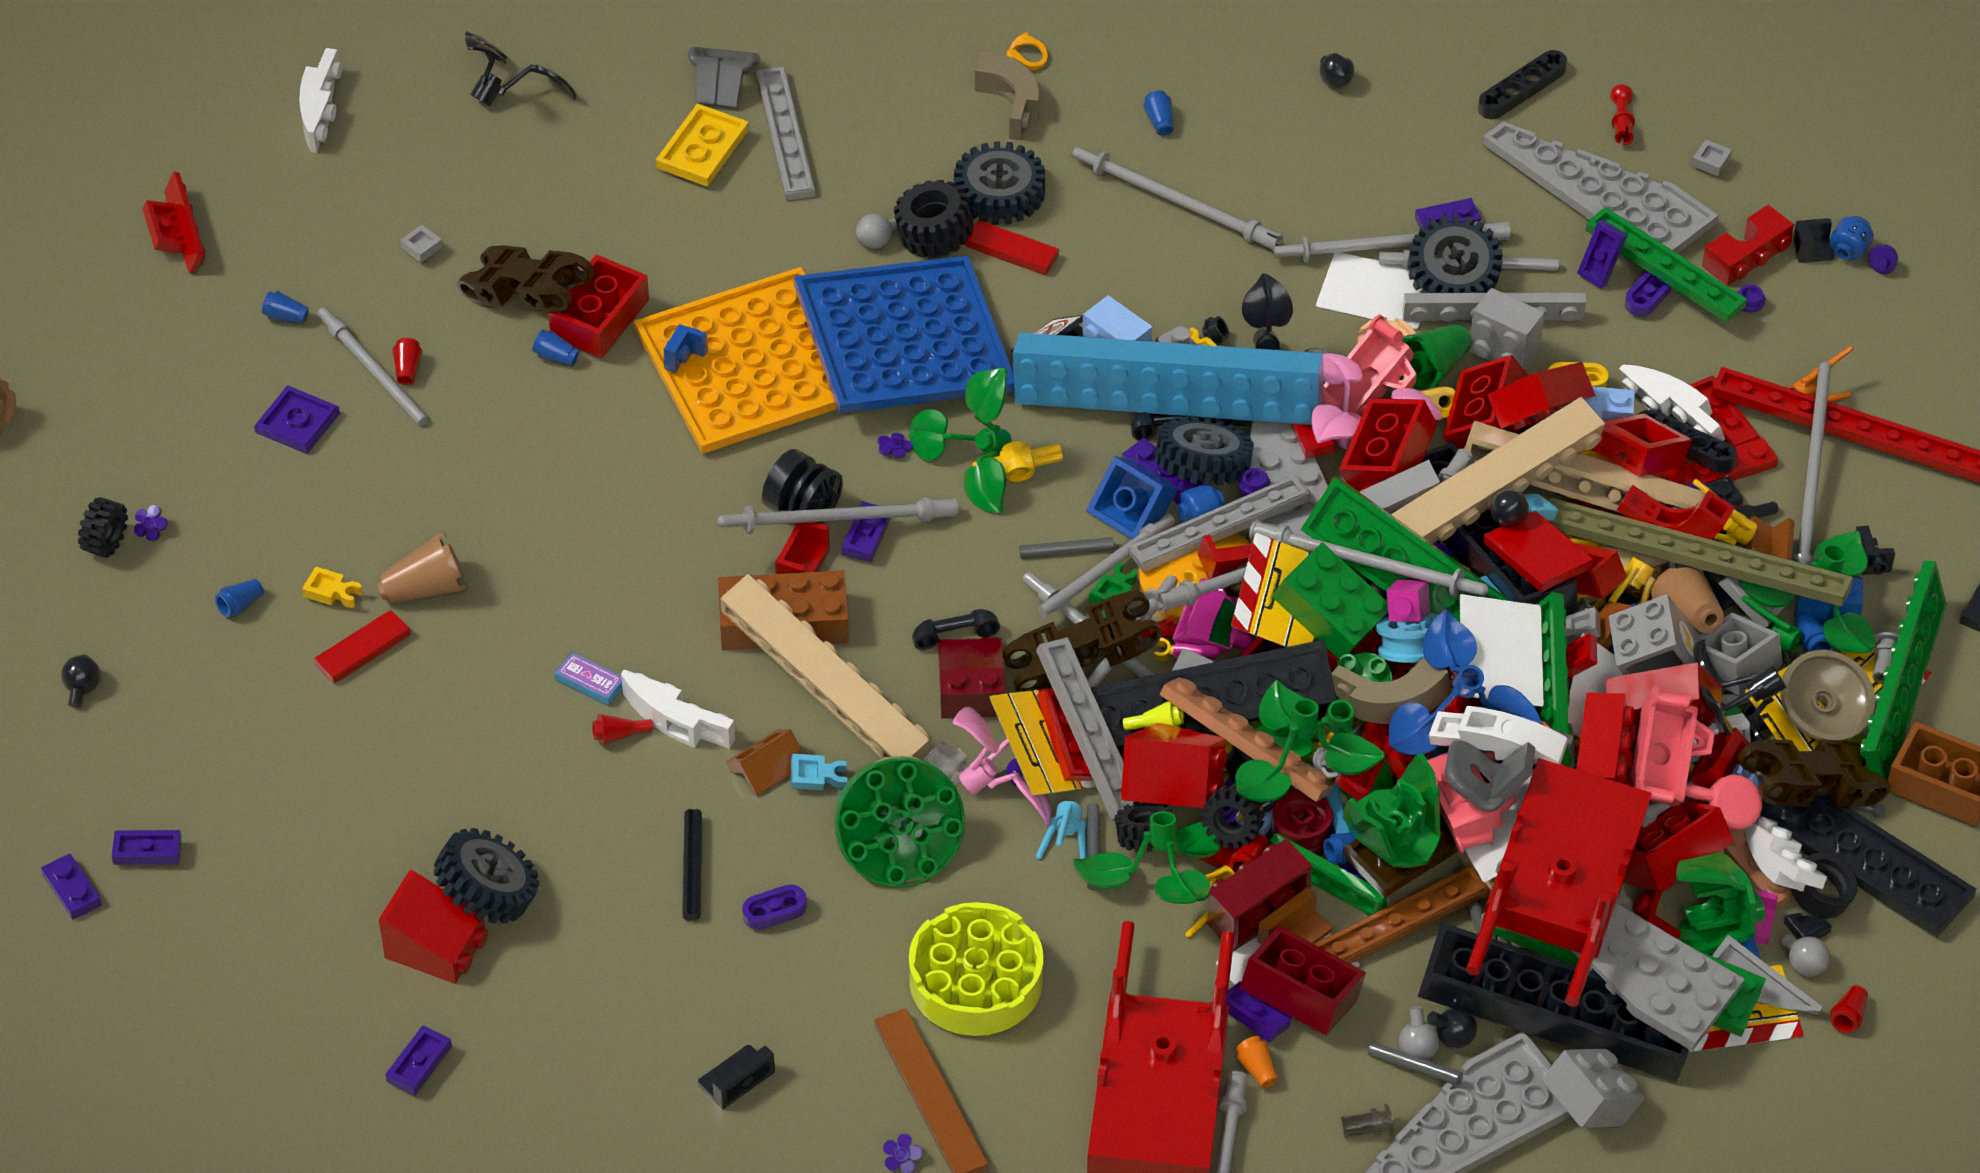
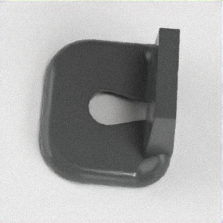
M691 47L688 51V58L691 64L696 67V103L737 107L743 74L753 65L760 62V55L750 52Z
M1456 740L1449 746L1445 774L1451 787L1478 810L1483 812L1496 811L1532 775L1536 747L1527 742L1499 764L1493 762L1470 743ZM1470 766L1476 767L1492 783V786L1478 779L1472 773Z

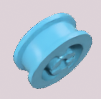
M1429 612L1420 622L1389 621V616L1383 618L1376 625L1378 634L1382 636V643L1378 647L1379 656L1389 661L1405 663L1419 662L1422 658L1425 659L1422 649L1424 636L1430 624L1439 614Z

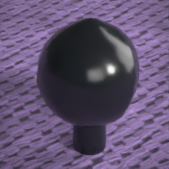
M1332 53L1321 58L1319 72L1325 84L1330 87L1340 88L1346 86L1353 79L1355 69L1350 58H1345L1338 53Z
M1504 489L1498 492L1493 497L1490 505L1491 521L1504 527L1520 525L1529 513V504L1524 495L1516 489Z
M88 655L74 656L62 668L61 678L63 685L70 691L69 706L81 707L83 694L93 691L100 681L99 666Z
M1451 1008L1445 1010L1442 1014L1432 1011L1427 1016L1428 1024L1436 1027L1440 1041L1448 1047L1463 1048L1469 1045L1476 1036L1477 1023L1465 1011Z

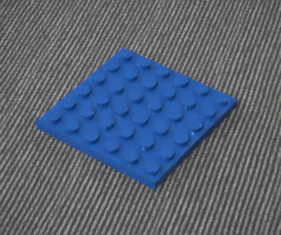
M968 256L795 276L794 287L839 413L965 398L967 383L974 374L997 368L1007 369L1006 393L1015 392L1013 371Z

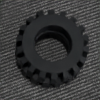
M928 180L921 185L918 183L913 185V189H907L903 192L904 196L899 197L896 201L894 217L903 246L908 248L912 254L918 253V256L923 258L926 256L937 258V255L946 256L951 251L959 250L960 245H965L968 242V237L972 236L974 224L967 197L963 193L962 188L955 186L953 182L948 181L944 183V180L931 182V180Z

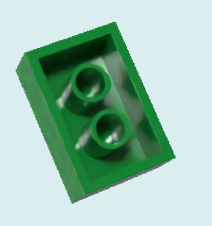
M1323 542L1281 582L1271 596L1318 641L1324 639L1326 648L1338 659L1344 654H1350L1376 628L1377 623L1388 614V602Z

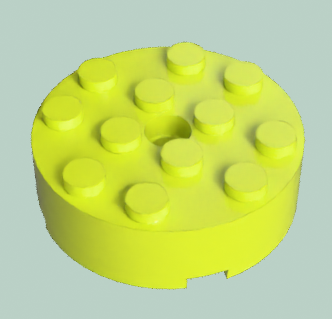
M973 902L958 904L944 909L943 914L931 921L929 919L926 920L918 929L911 942L909 950V983L913 1000L922 1014L931 1022L957 1034L971 1036L991 1035L1017 1025L1035 1008L1043 988V949L1037 933L1033 932L1023 922V918L1020 915L995 904Z

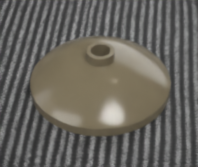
M1830 650L1807 652L1796 658L1782 677L1787 687L1780 692L1785 713L1801 732L1819 741H1846L1852 739L1865 729L1870 715L1874 714L1875 693L1868 675L1854 660L1841 653ZM1816 701L1822 702L1824 704V708L1818 706Z

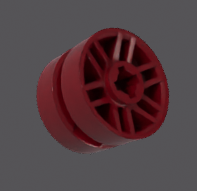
M1299 790L1289 792L1285 798L1274 804L1271 838L1275 833H1278L1282 837L1321 857L1325 853L1324 841L1331 836L1332 810L1329 803L1324 798L1316 802Z

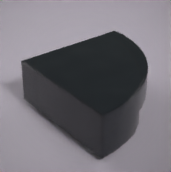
M1795 913L1786 916L1784 924L1797 939L1806 936L1820 939L1831 933V924L1820 917L1816 919L1802 916L1801 913Z

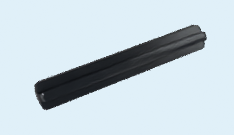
M687 809L684 812L682 913L686 921H697L701 917L702 812L699 809Z

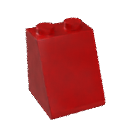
M1163 723L1153 724L1126 736L1121 800L1205 808L1203 806L1212 794L1225 785L1223 782V772L1227 761V751L1225 750L1226 738Z
M409 870L378 919L384 958L456 984L462 973L466 974L470 969L476 950L478 948L481 949L487 940L488 931L485 929L484 919L483 921L477 919V912L472 910L470 915L463 912L466 906L461 903L456 907L452 903L455 898L453 895L446 897L443 894L444 889L419 873Z

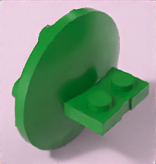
M911 756L882 758L859 770L842 790L834 815L835 837L845 860L864 878L887 887L914 886L930 880L939 874L956 855L965 829L964 806L954 783L943 771L933 764ZM922 878L914 882L903 883L906 880Z

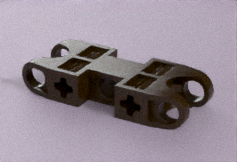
M490 246L480 256L484 267L464 274L457 281V286L467 299L481 305L503 307L513 297L521 298L526 310L561 312L565 311L572 303V296L568 290L589 283L595 277L596 272L587 259L571 252L549 250L541 260L531 259L525 247Z
M1128 591L1114 595L1086 607L1090 617L1060 631H1057L1054 622L1027 632L1010 642L1003 651L1005 664L1012 669L1023 668V672L1018 674L1014 680L1016 692L1052 688L1036 652L1038 646L1045 643L1042 633L1045 634L1048 642L1068 637L1081 668L1104 658H1107L1110 667L1137 657L1154 647L1160 641L1162 632L1156 621L1148 619L1141 621V617L1150 608L1147 596L1140 591ZM1142 601L1140 606L1127 609L1130 603ZM1101 608L1104 609L1105 614L1107 616L1106 618L1103 617L1102 612L1100 610ZM1154 630V633L1149 637H1139L1145 631ZM1116 646L1120 647L1122 656L1119 655ZM1018 651H1024V652H1026L1024 655L1020 656L1019 658H1016V659H1011V658H1010V656H1011L1013 653H1015V652H1018ZM1037 680L1032 687H1021L1026 682Z
M1767 739L1750 743L1742 749L1737 758L1744 770L1765 779L1759 785L1758 793L1769 804L1809 807L1816 795H1829L1837 807H1864L1882 801L1891 790V785L1885 777L1864 768L1866 760L1861 757V744L1820 740L1814 751H1799L1792 740ZM1759 753L1757 757L1749 758L1753 754ZM1878 788H1880V789L1877 790L1876 792L1870 793L1873 789H1878Z

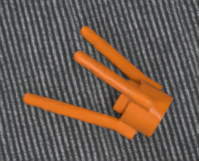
M1848 346L1832 359L1825 362L1830 363L1831 367L1853 351V346ZM1819 366L1805 377L1790 384L1788 388L1815 397ZM1851 392L1828 395L1827 401L1832 402L1851 397Z

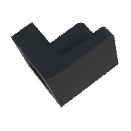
M1830 218L1796 221L1792 242L1799 263L1833 260L1834 252L1829 241L1832 227Z

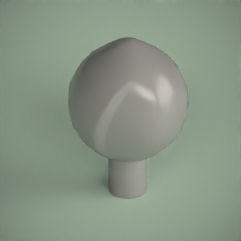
M870 213L858 221L855 233L861 245L869 249H879L888 243L892 231L898 229L895 217L887 220L880 214Z
M1791 934L1783 937L1782 945L1790 950L1789 961L1792 968L1798 974L1805 977H1815L1827 969L1830 962V952L1827 945L1820 939L1809 936L1796 939Z
M1412 1006L1409 1008L1411 1023L1406 1024L1399 1034V1048L1401 1052L1429 1060L1438 1050L1439 1036L1432 1025L1424 1022L1423 1007Z

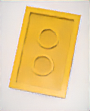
M697 103L656 158V168L708 187L749 131V122Z

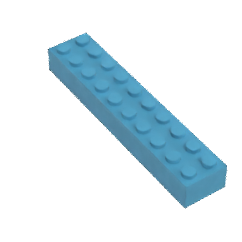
M1021 332L1013 350L1015 404L1312 425L1311 417L1314 408L1324 404L1323 353Z

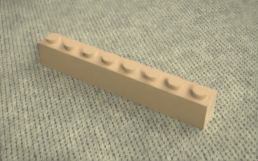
M1580 397L1391 515L1431 544L1439 539L1444 541L1452 536L1458 527L1463 524L1466 526L1472 524L1479 518L1481 513L1490 509L1491 501L1498 492L1504 489H1516L1522 493L1529 483L1535 479L1542 480L1546 478L1556 466L1561 463L1563 465L1570 463L1585 448L1587 450L1594 448L1602 439L1601 434L1605 423L1587 402Z
M1474 421L1465 450L1473 455L1476 462L1519 434ZM1578 453L1570 463L1566 465L1561 463L1553 468V471L1542 480L1537 478L1529 483V485L1617 511L1616 509L1632 485L1659 503L1674 509L1691 508L1705 495L1701 490L1652 475L1639 477L1619 465Z
M747 574L720 598L721 612L881 759L891 756H911L923 759L929 753V735L924 728L918 724L914 726L908 721L905 712L900 706L895 703L891 705L884 699V695L877 685L872 682L868 684L861 678V673L851 662L845 663L838 656L837 650L828 641L822 642L816 636L814 629L808 622L804 620L800 622L793 615L792 609L785 601H777L771 595L770 589L760 579L755 581Z

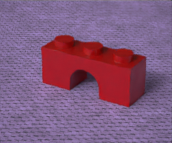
M1768 204L1747 218L1744 235L1746 241L1737 240L1726 232L1707 244L1704 248L1702 267L1727 286L1737 280H1742L1750 271L1758 266H1763L1771 257L1789 248L1792 243L1794 224Z

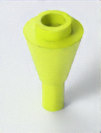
M1169 701L1144 712L1143 715L1123 718L1125 731L1147 728L1156 723L1179 728L1180 724H1184L1183 710Z

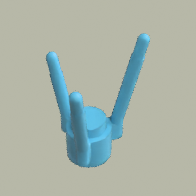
M1063 801L1058 804L1056 816L1051 817L1049 828L1036 854L1038 860L1042 858L1055 830L1058 831L1057 846L1062 845L1065 835L1069 836L1073 835L1075 831L1078 832L1080 859L1087 858L1085 838L1087 823L1081 819L1083 809L1079 804L1073 801Z

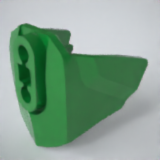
M1419 753L1414 757L1392 789L1375 790L1358 802L1350 798L1344 807L1342 818L1350 832L1362 844L1393 867L1410 868L1426 865L1435 853L1441 834L1440 792L1436 785L1435 772L1425 755Z
M1723 852L1679 861L1676 878L1680 881L1688 882L1696 898L1712 896L1704 904L1683 907L1686 920L1682 921L1679 925V931L1681 932L1679 940L1693 949L1705 954H1711L1717 950L1728 935L1738 943L1753 939L1756 934V922H1761L1765 919V908L1761 897L1751 885L1746 873Z

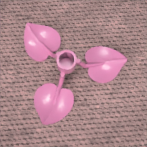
M1324 353V381L1331 384L1343 383L1342 410L1329 404L1316 406L1311 417L1312 429L1317 443L1333 439L1338 447L1348 450L1361 419L1360 415L1348 412L1349 382H1360L1362 371L1348 357ZM1400 388L1392 392V399L1425 400L1435 420L1442 419L1440 410L1424 393L1410 388Z
M965 707L960 710L955 716L953 724L968 731L984 746L975 761L959 774V779L970 793L976 795L987 785L993 789L998 784L1014 780L1020 791L1041 815L1045 827H1048L1052 810L1045 794L1032 795L1024 776L1017 772L995 779L998 769L992 761L1009 745L1008 739L1006 738L998 745L992 736L991 728L976 710L971 707ZM990 751L991 754L988 757H985L987 753Z

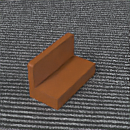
M1755 515L1751 517L1750 520L1757 524V529L1753 538L1743 545V548L1750 550L1754 547L1760 553L1791 560L1795 521L1788 518L1775 527H1771Z
M778 729L728 760L727 764L732 773H743L752 792L759 795L791 775L792 754L804 753L791 729Z
M1307 887L1259 922L1258 943L1262 945L1280 925L1314 944L1332 932V925L1315 911L1317 895Z

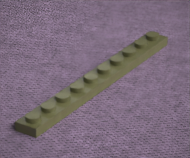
M1554 498L1549 500L1552 505L1559 509L1555 520L1549 522L1565 534L1838 606H1843L1852 588V576Z

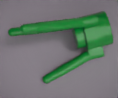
M1742 596L1743 602L1766 617L1774 625L1772 631L1780 634L1781 653L1784 650L1792 653L1801 640L1802 630L1782 621L1749 597Z

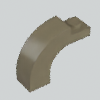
M981 51L975 69V91L996 94L1011 102L1013 107L1009 117V139L1021 140L1023 130L1029 129L1030 120L1038 121L1039 88L1037 81L1031 71L1019 61L1003 54Z
M1424 658L1405 676L1390 682L1367 680L1340 665L1331 673L1335 694L1341 700L1350 701L1354 708V717L1372 723L1389 724L1393 713L1403 704L1418 703L1425 706L1430 712L1439 706L1452 692L1449 672L1445 669L1437 670L1432 668Z

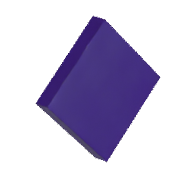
M287 385L255 424V433L308 454L338 417L340 410L337 405Z

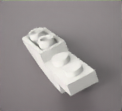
M326 48L318 68L306 66L301 81L299 102L302 125L307 145L313 153H317L321 142L326 141L328 125L336 117V105L332 102L334 83L336 79H340L343 69L342 62H339L337 49Z
M1624 364L1619 368L1623 381H1621L1622 386L1626 390H1635V393L1642 398L1641 401L1648 410H1656L1667 416L1672 413L1680 422H1688L1693 428L1721 441L1725 439L1720 425L1710 417L1713 412L1708 398L1695 388L1669 374L1654 369Z
M623 670L621 673L623 695L645 720H652L655 728L677 741L694 748L699 740L703 739L730 749L735 741L733 719L721 713L716 714L702 709L693 703L682 702V690L671 684L652 680L641 673H633L627 670Z
M1467 706L1464 714L1438 711L1429 733L1430 743L1433 745L1450 746L1456 740H1463L1477 749L1494 751L1496 760L1503 761L1529 742L1536 747L1533 764H1537L1538 758L1561 764L1568 744L1567 737L1539 723L1509 713Z
M1759 816L1758 821L1744 829L1746 840L1755 862L1773 883L1800 891L1804 890L1805 885L1823 889L1827 876L1816 870V863L1802 858V854L1799 853L1802 844L1791 838V831L1778 827L1777 822Z

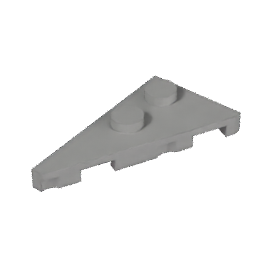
M1729 935L1712 955L1722 961L1766 978L1757 1001L1759 1004L1818 1015L1823 1008Z

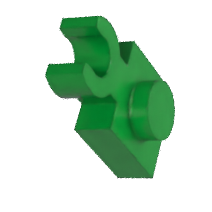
M1117 563L1114 567L1113 577L1104 574L1091 590L1089 602L1095 604L1114 595L1132 591V586L1137 580L1138 570L1133 569L1130 574H1122L1123 563Z

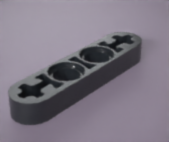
M1549 50L1483 92L1479 97V114L1486 119H1497L1561 78L1566 72L1567 58L1565 54L1557 50ZM1536 75L1540 79L1537 81L1528 80L1526 76ZM1513 88L1518 90L1519 93L1509 94L1505 90Z
M1644 410L1637 414H1646L1692 439L1686 456L1687 459L1719 473L1730 472L1737 467V450L1732 445L1656 410ZM1692 446H1705V447H1702V448H1694V447H1692Z

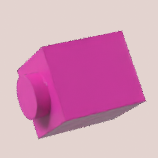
M1396 580L1387 590L1389 621L1420 622L1430 612L1428 582L1422 580Z

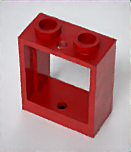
M1639 414L1604 421L1605 425L1601 434L1602 439L1592 448V451L1640 477L1682 468L1692 439L1646 414Z

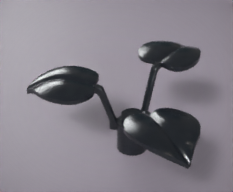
M468 31L465 32V42L468 50L485 52L489 60L484 75H481L470 93L471 96L490 107L498 93L503 96L506 90L529 72L545 75L560 83L570 93L573 101L575 100V91L563 77L537 64H530L504 86H500L502 80L490 72L495 59L506 65L508 57L484 38Z
M1262 273L1243 299L1242 315L1250 326L1259 329L1253 336L1254 349L1283 351L1276 333L1272 330V326L1282 327L1289 323L1293 314V304L1288 292L1280 282L1272 276ZM1317 347L1304 351L1323 354L1330 353L1323 348Z
M1706 639L1697 642L1693 647L1695 657L1698 663L1721 684L1722 692L1726 691L1728 687L1751 682L1747 685L1749 690L1747 693L1721 707L1722 703L1715 701L1706 686L1701 688L1705 703L1711 712L1715 714L1720 727L1727 735H1731L1733 728L1723 713L1753 697L1756 702L1763 700V702L1752 715L1747 717V720L1750 723L1756 740H1766L1761 733L1757 718L1766 706L1774 701L1772 697L1787 688L1777 670L1771 666L1759 675L1755 672L1750 676L1724 681L1718 676L1710 662L1706 651Z

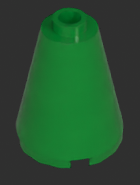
M1453 324L1403 337L1402 342L1408 345L1414 353L1413 359L1410 362L1417 374L1416 383L1413 388L1423 390L1437 387L1468 352L1472 342L1469 332L1463 326Z

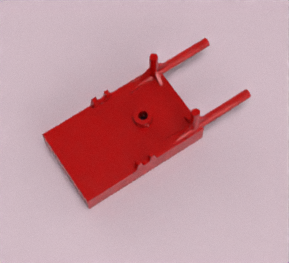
M1538 758L1490 892L1482 925L1466 971L1471 975L1479 974L1495 927L1581 953L1565 999L1566 1004L1569 1006H1577L1593 959H1598L1647 815L1652 793Z
M1124 921L1121 927L1116 968L1113 970L1112 990L1109 995L1103 1046L1100 1053L1097 1089L1087 1154V1173H1210L1228 1029L1229 1005H1227L1235 935L1229 931L1223 932L1221 935L1212 1002L1131 995L1126 993L1135 924L1131 921Z

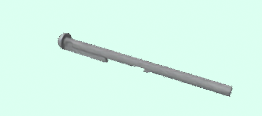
M1828 362L1820 363L1818 369L1798 554H1794L1791 558V561L1811 565V562L1815 561V558L1809 552L1812 543L1831 364Z

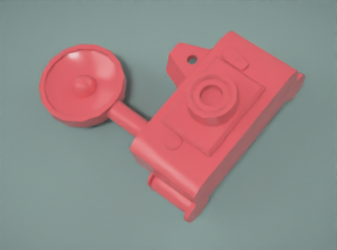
M1381 314L1373 318L1368 332L1347 356L1362 371L1360 382H1349L1348 412L1356 413L1361 417L1369 398L1380 399L1390 387L1411 389L1416 383L1417 374L1410 364L1414 356L1413 351L1402 342L1403 333L1385 322ZM1326 382L1324 384V404L1333 405L1342 410L1343 383L1331 384Z
M1653 687L1649 698L1644 701L1641 709L1629 786L1651 792V801L1675 807L1684 802L1685 796L1707 801V805L1721 808L1729 830L1740 831L1750 827L1759 818L1763 808L1762 797L1758 793V787L1750 779L1742 775H1728L1720 778L1710 789L1687 783L1691 756L1711 754L1715 732L1697 721L1698 708L1689 706L1690 696L1659 691L1658 687ZM1693 739L1697 741L1696 745L1693 743Z
M1541 721V725L1550 728L1545 722ZM1489 750L1483 753L1493 762L1500 761L1496 760L1494 751ZM1448 752L1429 759L1428 762L1435 772L1436 785L1440 792L1439 810L1454 837L1459 852L1463 853L1466 848L1487 843L1493 845L1492 830L1503 826L1501 813L1517 802L1515 793L1500 809L1491 812L1480 811L1459 795L1449 784L1445 774ZM1470 766L1472 773L1478 779L1484 781L1480 771L1476 767Z

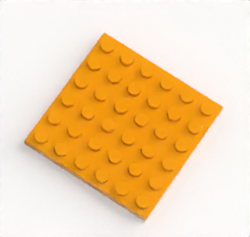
M802 267L634 320V329L701 454L837 410L794 287L795 276L806 275ZM679 324L705 332L707 334L708 348L705 357L690 353L687 362H682L676 373L665 370L664 348Z

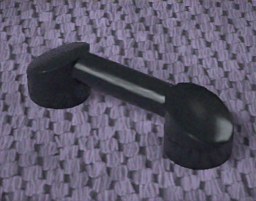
M1144 412L1138 415L1131 423V433L1136 440H1141L1142 438L1149 440L1156 434L1155 426H1161L1165 422L1169 423V420L1172 419L1179 421L1180 417H1186L1191 421V417L1195 416ZM1198 417V418H1199V421H1204L1205 418H1209V417ZM1211 418V423H1216V418Z
M977 609L972 611L971 614L937 621L925 620L914 630L912 640L916 649L928 650L939 642L937 633L974 626L976 634L979 637L985 638L995 635L1000 630V623L993 612Z

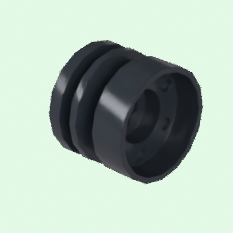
M790 449L781 455L768 473L763 485L762 503L775 512L832 509L836 507L840 498L843 478L838 471L829 469L823 463L816 464L812 457L797 449Z

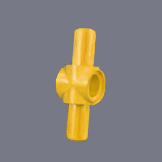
M1014 441L1004 445L1000 451V456L994 458L1002 463L1006 478L1009 481L1022 482L1034 475V472H1036L1035 467L1062 461L1063 452L1060 444L1031 449L1030 445L1026 442ZM977 461L972 463V466H977Z

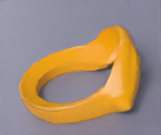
M1025 32L1017 37L1005 54L1025 65L1030 71L1041 69L1048 59L1045 45L1029 36V32ZM1022 45H1033L1041 51L1042 59L1038 62L1027 61L1016 49Z

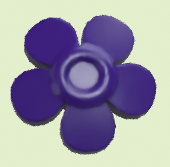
M893 433L891 438L886 435L878 438L879 452L885 456L892 454L894 458H903L906 456V452L911 451L913 447L911 441L904 440V436L900 433Z
M151 505L147 511L139 509L136 512L135 519L141 522L134 526V532L137 536L143 537L146 535L149 541H156L160 537L157 529L165 530L168 526L167 519L159 517L162 512L160 507Z
M908 1134L899 1135L897 1143L894 1140H888L885 1142L883 1150L886 1154L893 1156L886 1158L885 1166L889 1170L894 1171L900 1165L903 1173H911L915 1170V1163L911 1159H920L922 1157V1148L919 1145H913L909 1148L912 1144V1137Z

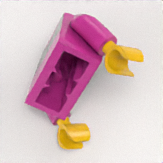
M1188 570L1184 573V578L1192 581L1194 584L1208 580L1206 578L1198 580L1197 574L1193 570ZM1222 589L1199 596L1194 605H1185L1172 641L1176 643L1170 645L1167 639L1161 638L1156 646L1166 647L1167 650L1163 653L1153 652L1156 660L1162 662L1167 661L1171 655L1178 659L1182 649L1186 648L1203 657L1212 659L1229 651L1232 646L1245 651L1251 643L1252 634L1232 627L1231 624L1237 601L1234 597L1227 596Z

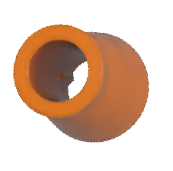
M1253 1036L1244 1040L1236 1047L1237 1059L1262 1089L1274 1085L1279 1080L1266 1041H1262L1259 1036Z

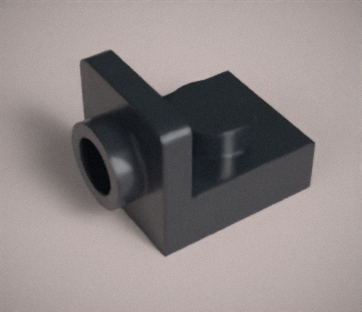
M1869 525L1856 526L1855 531L1860 533L1861 543L1867 556V567L1861 575H1880L1891 572L1895 558L1894 548L1879 549L1877 539L1872 538Z

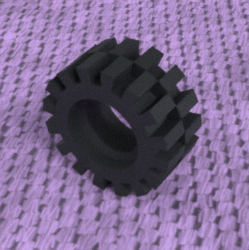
M99 497L95 498L93 503L90 502L88 505L89 510H85L83 514L85 518L80 521L82 528L78 530V536H81L78 539V544H80L79 547L83 551L108 558L115 553V548H119L120 539L123 540L124 538L122 533L123 530L127 529V524H125L128 520L127 508L121 503Z
M1232 784L1230 788L1224 785L1219 790L1217 789L1203 806L1205 808L1201 811V817L1205 818L1201 822L1202 827L1208 826L1209 828L1205 832L1206 835L1209 837L1214 834L1216 837L1213 842L1218 844L1222 840L1224 841L1223 847L1229 848L1232 843L1234 849L1239 848L1242 844L1246 846L1253 840L1264 824L1262 819L1265 817V811H1260L1263 803L1241 796L1236 792V784ZM1226 806H1231L1239 810L1244 817V824L1241 826L1229 824L1222 815V809Z
M1133 802L1134 806L1127 804L1123 806L1124 810L1119 809L1114 818L1120 846L1122 848L1126 847L1128 851L1135 848V852H1138L1144 839L1143 833L1150 831V816L1160 811L1173 814L1171 806ZM1150 842L1146 848L1147 852L1152 851L1153 848Z

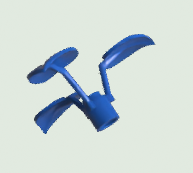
M1444 610L1433 620L1427 629L1422 649L1426 661L1432 668L1441 670L1450 666L1452 672L1458 673L1453 680L1454 690L1431 715L1425 706L1418 703L1403 704L1398 707L1389 723V745L1396 752L1409 756H1416L1419 753L1427 754L1435 750L1439 745L1430 743L1429 733L1437 712H1443L1457 696L1471 698L1478 693L1480 702L1487 709L1516 715L1541 724V720L1532 703L1513 687L1507 685L1494 686L1488 694V699H1486L1484 693L1486 688L1482 686L1484 682L1482 670L1475 665H1468L1477 653L1476 640L1467 627L1456 620L1448 610Z

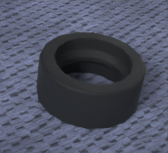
M1826 853L1812 854L1805 859L1817 864L1816 870L1827 876L1836 886L1839 898L1827 897L1818 892L1815 887L1805 885L1803 891L1791 888V892L1795 901L1803 910L1811 915L1824 919L1835 918L1843 913L1854 900L1858 892L1857 879L1851 868L1836 856Z

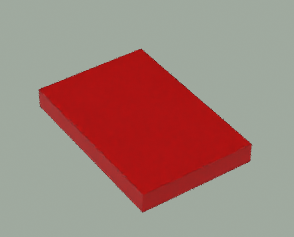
M1536 510L1529 513L1520 525L1514 527L1501 526L1484 534V544L1541 593L1593 568V559Z

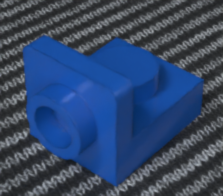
M679 324L664 348L665 370L676 373L681 363L687 362L690 353L705 357L708 352L707 334L696 328Z

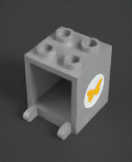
M1668 594L1609 615L1616 666L1623 675L1698 662L1693 647L1700 641L1699 634Z

